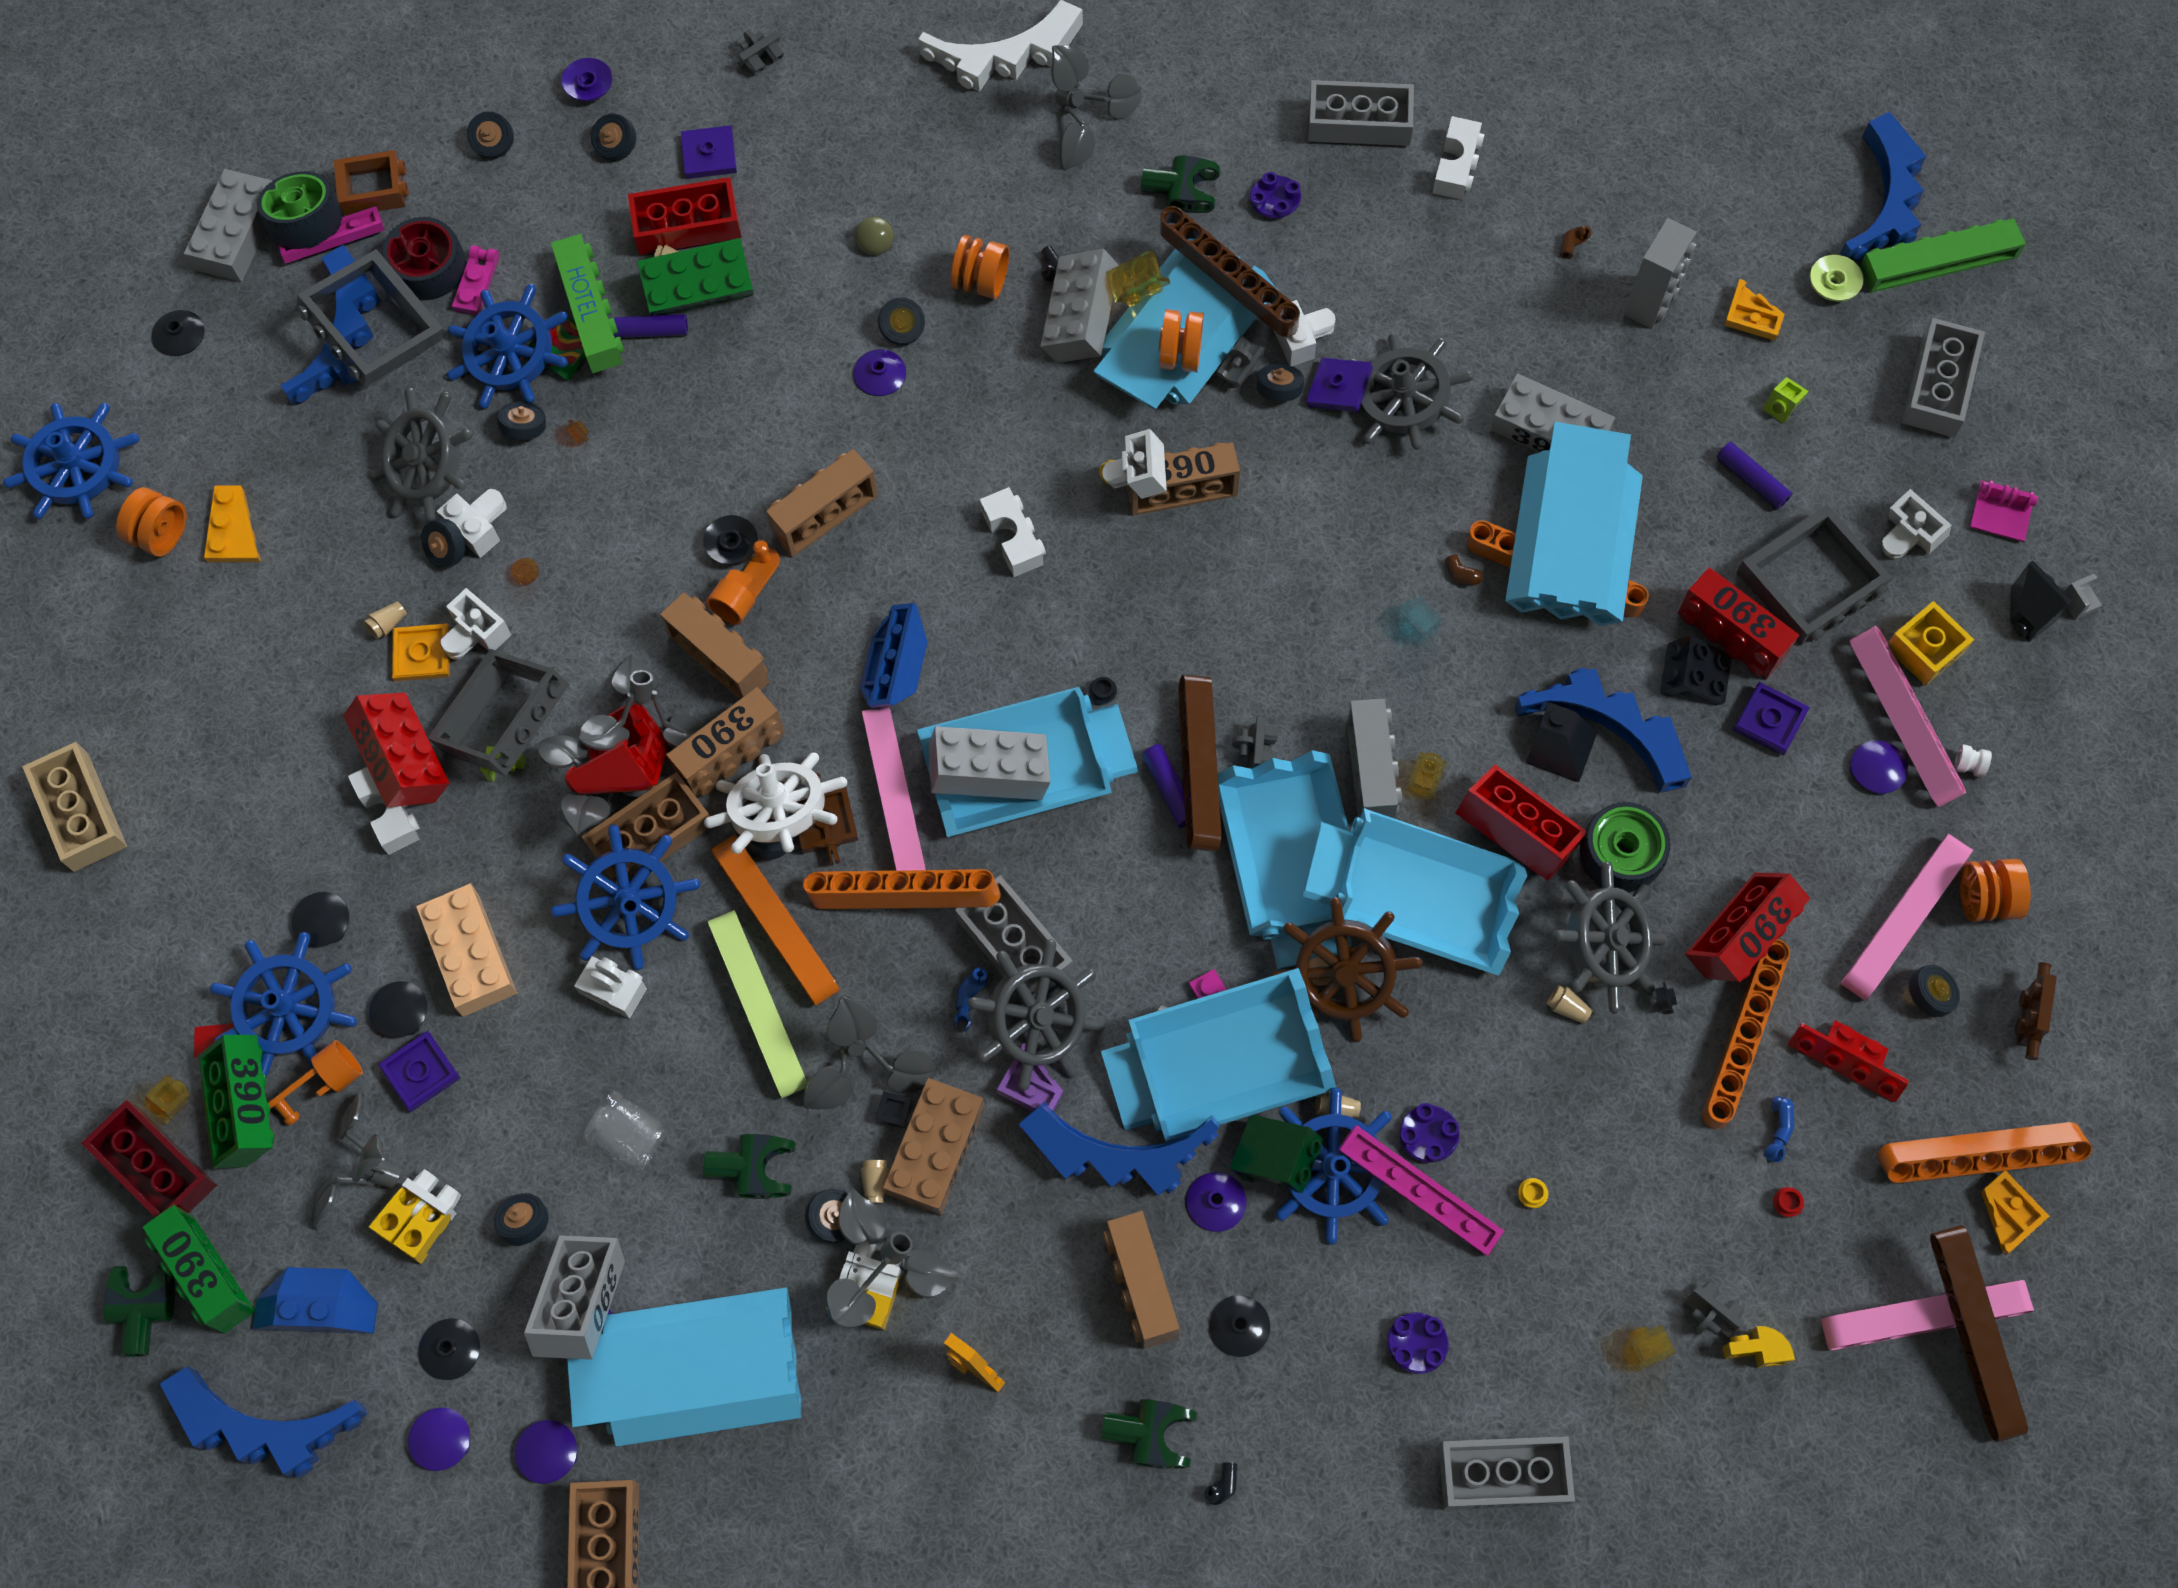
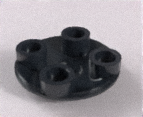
M317 892L305 897L296 906L292 915V929L296 937L298 938L302 932H307L310 935L309 946L314 947L326 946L342 940L349 923V910L346 903L339 896L330 892Z
M397 981L387 984L374 995L370 1003V1021L379 1033L387 1037L399 1038L414 1035L418 1032L427 1015L428 1005L426 996L419 987L409 982Z

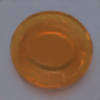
M572 419L568 421L569 425L565 429L578 444H581L583 441L587 442L589 440L587 434L590 432L580 420L577 422Z
M522 558L513 564L511 574L516 582L530 584L538 577L539 567L534 560Z

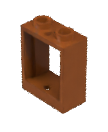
M395 150L334 160L337 198L344 217L377 206L378 211L406 207L405 197L409 196L406 181H403V176L407 175L404 160H399ZM391 170V189L353 195L352 175Z

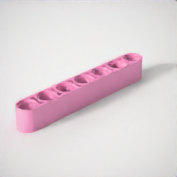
M1874 626L1850 640L1851 646L1933 801L1938 807H1941L1966 794L1961 779L1882 632L1877 626Z
M890 706L864 710L862 714L896 871L926 870Z
M1949 833L1945 836L1842 980L1841 985L1864 1001L1870 997L1968 859L1973 849Z
M2025 1280L1986 1287L1995 1320L2034 1311ZM1946 1294L1820 1319L1829 1351L1956 1327Z

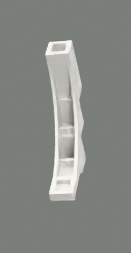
M1060 0L1054 9L1034 27L1009 39L986 44L948 43L923 32L918 39L920 55L928 61L942 64L949 71H957L958 82L967 89L972 88L980 92L994 70L1003 77L1009 76L1017 80L1031 58L1040 65L1052 67V46H1069L1083 25L1082 9Z

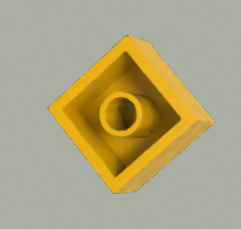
M1932 601L1894 633L1888 645L1894 656L1926 686L1962 656L1974 639L1940 606Z

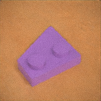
M1025 1043L1022 1044L1020 1049H1025ZM1013 1060L997 1088V1094L1030 1111H1033L1045 1101L1054 1111L1063 1096V1090L1055 1080L1049 1077L1047 1069L1043 1065H1033L1030 1086L1026 1091H1022L1018 1088L1022 1063Z

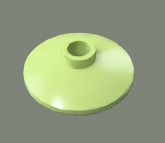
M1828 255L1815 262L1810 271V282L1813 289L1821 297L1830 301L1841 302L1850 300L1859 293L1863 285V274L1860 267L1853 260L1841 255Z

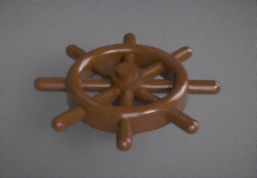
M1333 897L1330 900L1332 922L1321 925L1310 935L1291 922L1286 923L1283 929L1285 933L1302 945L1297 957L1296 969L1299 968L1305 983L1314 1017L1321 1012L1332 1018L1348 1020L1351 1040L1359 1042L1362 1039L1359 1018L1372 1014L1382 1005L1400 1018L1408 1016L1409 1010L1390 995L1395 985L1397 971L1418 969L1422 966V960L1419 957L1395 958L1391 945L1382 935L1395 919L1392 912H1385L1374 927H1371L1359 921L1344 920L1342 902L1340 898ZM1347 936L1359 938L1362 942L1357 948L1348 946ZM1335 937L1338 956L1321 945V943ZM1372 947L1381 958V961L1361 963V960ZM1314 953L1330 966L1309 968L1311 954ZM1290 970L1273 972L1271 976L1284 973ZM1384 972V979L1381 986L1378 987L1362 974ZM1332 978L1321 992L1312 982L1313 979ZM1354 984L1368 993L1370 997L1357 1002ZM1340 986H1343L1345 1003L1331 1000Z

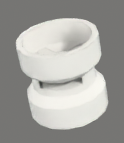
M1961 744L1955 757L1954 768L1957 772L1965 773L1972 771L1974 776L1984 778L1990 767L1992 753L1984 749L1976 752L1971 746Z

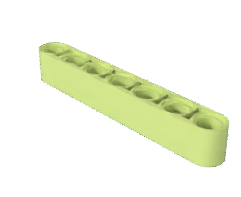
M735 910L709 920L708 924L781 1098L783 1099L805 1089L808 1082Z

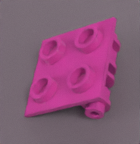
M1981 480L1970 528L2025 542L2032 506L2035 507L2038 496L2034 495L2032 491L2028 493L2017 490V487L2012 489L2009 488V485L1995 484L1992 480H1989V482Z

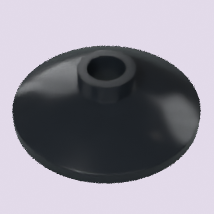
M175 310L162 316L154 325L152 330L153 344L165 355L182 356L195 350L202 342L205 333L204 324L200 317L191 311Z
M727 515L716 519L708 526L704 534L703 543L706 553L715 562L722 565H737L748 560L753 555V545L758 541V535L754 525L746 518L737 515ZM732 541L737 543L735 546L732 547L727 546L728 543Z
M1235 1295L1221 1301L1213 1310L1209 1325L1210 1334L1217 1347L1226 1354L1235 1357H1246L1258 1352L1267 1342L1270 1334V1319L1267 1311L1258 1301L1248 1296ZM1238 1319H1243L1246 1322V1327L1242 1330L1235 1327L1234 1323Z
M455 1318L444 1319L433 1324L425 1332L419 1345V1359L423 1368L428 1374L440 1380H454L467 1374L477 1362L480 1353V1340L475 1329L467 1322ZM450 1342L452 1345L451 1350L443 1353L442 1346Z

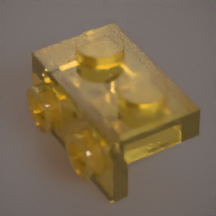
M1147 251L1106 272L1115 302L1126 303L1127 306L1140 303L1142 301L1141 298L1146 295H1155L1162 292V288L1170 284L1169 278L1161 277L1153 251Z

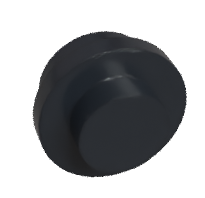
M1099 677L1090 684V697L1096 703L1108 704L1115 699L1117 686L1110 678Z

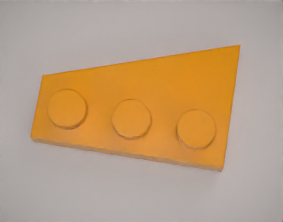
M241 485L214 486L204 559L207 562H261L250 521L245 491Z
M951 1333L944 1342L950 1364L964 1375L967 1371L971 1372L996 1392H999L1005 1382L997 1376L993 1369L987 1366L988 1363L977 1351Z

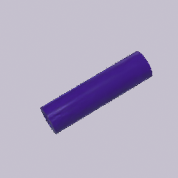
M686 314L608 317L615 320L618 333L614 334L615 338L688 335Z
M1728 442L1716 456L1719 461L1776 509L1779 510L1793 495L1789 489L1733 442Z
M1153 745L1143 751L1142 757L1179 828L1185 827L1183 786L1162 745Z

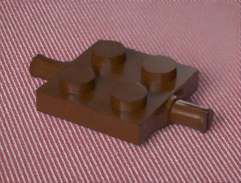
M816 773L820 779V782L822 783L821 775L819 773ZM846 787L824 794L825 803L822 811L835 814L837 816L836 824L829 825L816 821L811 827L799 834L803 854L817 850H826L829 865H834L832 854L834 855L835 863H840L837 847L859 840ZM808 799L796 803L805 805Z
M2046 962L2038 963L2037 979L2026 990L2021 992L2019 1007H2023L2022 1017L2018 1018L2015 1026V1034L2019 1035L2018 1045L2027 1047L2025 1058L2034 1061L2038 1060L2039 1047L2043 1036L2049 1032L2057 976L2050 975L2052 965Z

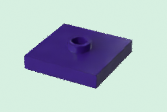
M732 125L681 131L686 179L737 173Z
M1321 358L1306 400L1308 407L1358 412L1373 369L1372 363Z
M1758 682L1733 730L1784 756L1810 707Z
M428 1030L378 1064L410 1112H413L461 1079Z

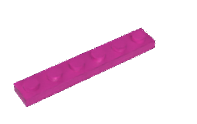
M1354 1125L1339 1147V1152L1483 1255L1488 1256L1503 1234V1229L1359 1126Z

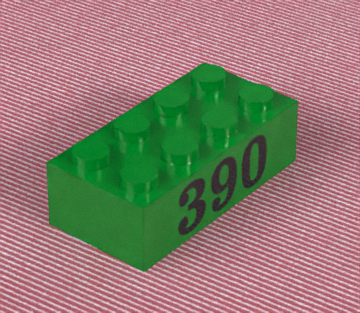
M741 238L637 261L651 316L667 315L754 295Z
M222 1035L198 1055L212 1168L247 1167L273 1148L274 1134L269 1124L270 1105L266 1101L265 1095L266 1076L262 1073V1048L258 1044L257 1035Z
M173 1205L143 1226L144 1231L148 1235L144 1238L145 1242L154 1253L159 1252L163 1258V1261L160 1262L161 1267L168 1276L175 1277L179 1283L176 1286L177 1292L185 1301L190 1300L195 1308L191 1313L201 1326L205 1324L212 1331L216 1329L225 1334L255 1312L249 1299L193 1215Z

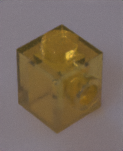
M1420 752L1406 791L1433 800L1447 761L1442 760L1435 753Z
M166 1075L145 1096L144 1107L165 1124H168L188 1104L190 1093L182 1082L177 1079L173 1080L170 1076Z
M1663 1325L1651 1330H1647L1646 1326L1640 1327L1630 1332L1631 1338L1623 1343L1626 1348L1623 1349L1625 1359L1631 1367L1635 1366L1637 1372L1676 1354Z

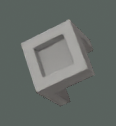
M2095 574L2071 583L2064 592L2072 600L2067 608L2075 620L2099 610L2102 606L2090 588L2097 580Z

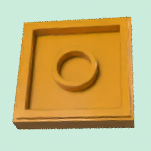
M448 624L393 628L392 679L394 682L450 677V657H448L441 645V639L450 631Z

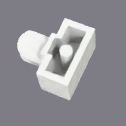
M1292 301L1300 310L1298 331L1291 337H1282L1274 331L1290 366L1315 358L1317 344L1315 339L1334 332L1336 319L1331 310L1325 308L1304 315L1298 301Z
M1151 429L1125 436L1126 451H1122L1121 459L1105 464L1102 472L1103 478L1114 489L1129 485L1141 499L1167 492L1164 444Z
M488 489L471 505L461 496L455 494L437 510L440 518L449 519L457 525L463 535L465 545L481 558L500 541L491 523L507 509V506L499 491Z
M1910 489L1890 507L1889 519L1896 527L1883 538L1882 550L1887 557L1894 560L1902 558L1916 544L1930 554L1949 536L1951 524Z
M467 588L446 606L457 624L441 639V645L448 657L452 659H461L478 642L488 651L490 649L496 650L511 636L505 621Z
M592 956L574 987L579 994L630 1019L647 990L643 981H641L643 977L629 969L626 973L617 968L618 965L608 958L602 957L599 960Z

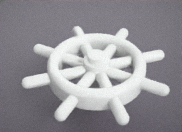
M815 752L810 753L801 765L796 763L771 764L769 756L762 754L759 756L760 765L756 770L745 775L736 784L723 780L716 783L718 791L729 794L726 802L727 811L707 817L704 820V825L707 828H713L731 822L734 829L740 834L731 846V850L735 854L741 853L751 840L764 843L780 841L783 851L790 853L794 849L792 837L801 834L816 821L829 825L836 824L837 816L835 814L822 811L825 803L824 794L846 787L847 779L845 777H838L821 783L817 774L811 770L819 761V755ZM799 784L805 786V788L793 791ZM808 799L805 805L796 803ZM747 800L756 802L743 806ZM758 814L753 821L746 818ZM769 819H774V820H775V822H767V821H768Z

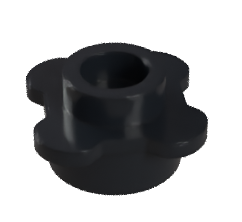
M1662 982L1663 987L1655 989L1661 1012L1670 1010L1671 1014H1673L1672 1006L1678 1005L1674 989H1668L1666 982Z

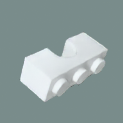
M1451 117L1443 152L1452 153L1458 159H1440L1432 194L1463 200L1465 191L1470 192L1474 176L1469 175L1470 170H1476L1479 155L1475 154V150H1481L1484 134L1480 133L1481 122Z
M1010 487L981 498V512L991 533L1001 529H1009L1016 534L1011 540L1002 543V554L1013 577L1042 566L1043 555L1046 554L1042 541L1040 539L1036 540L1033 535L1035 530L1029 517L1025 518L1022 513L1024 508L1018 495L1014 496Z
M367 767L348 776L359 800L366 809L375 804L384 803ZM406 806L386 807L385 813L380 818L370 822L382 848L388 855L420 840L416 833L420 826L413 814H407L404 808Z

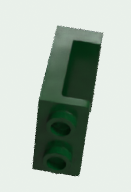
M1251 1115L1229 1169L1245 1181L1253 1182L1256 1178L1286 1185L1297 1193H1303L1306 1184L1310 1180L1315 1159L1321 1151L1323 1139L1310 1127Z

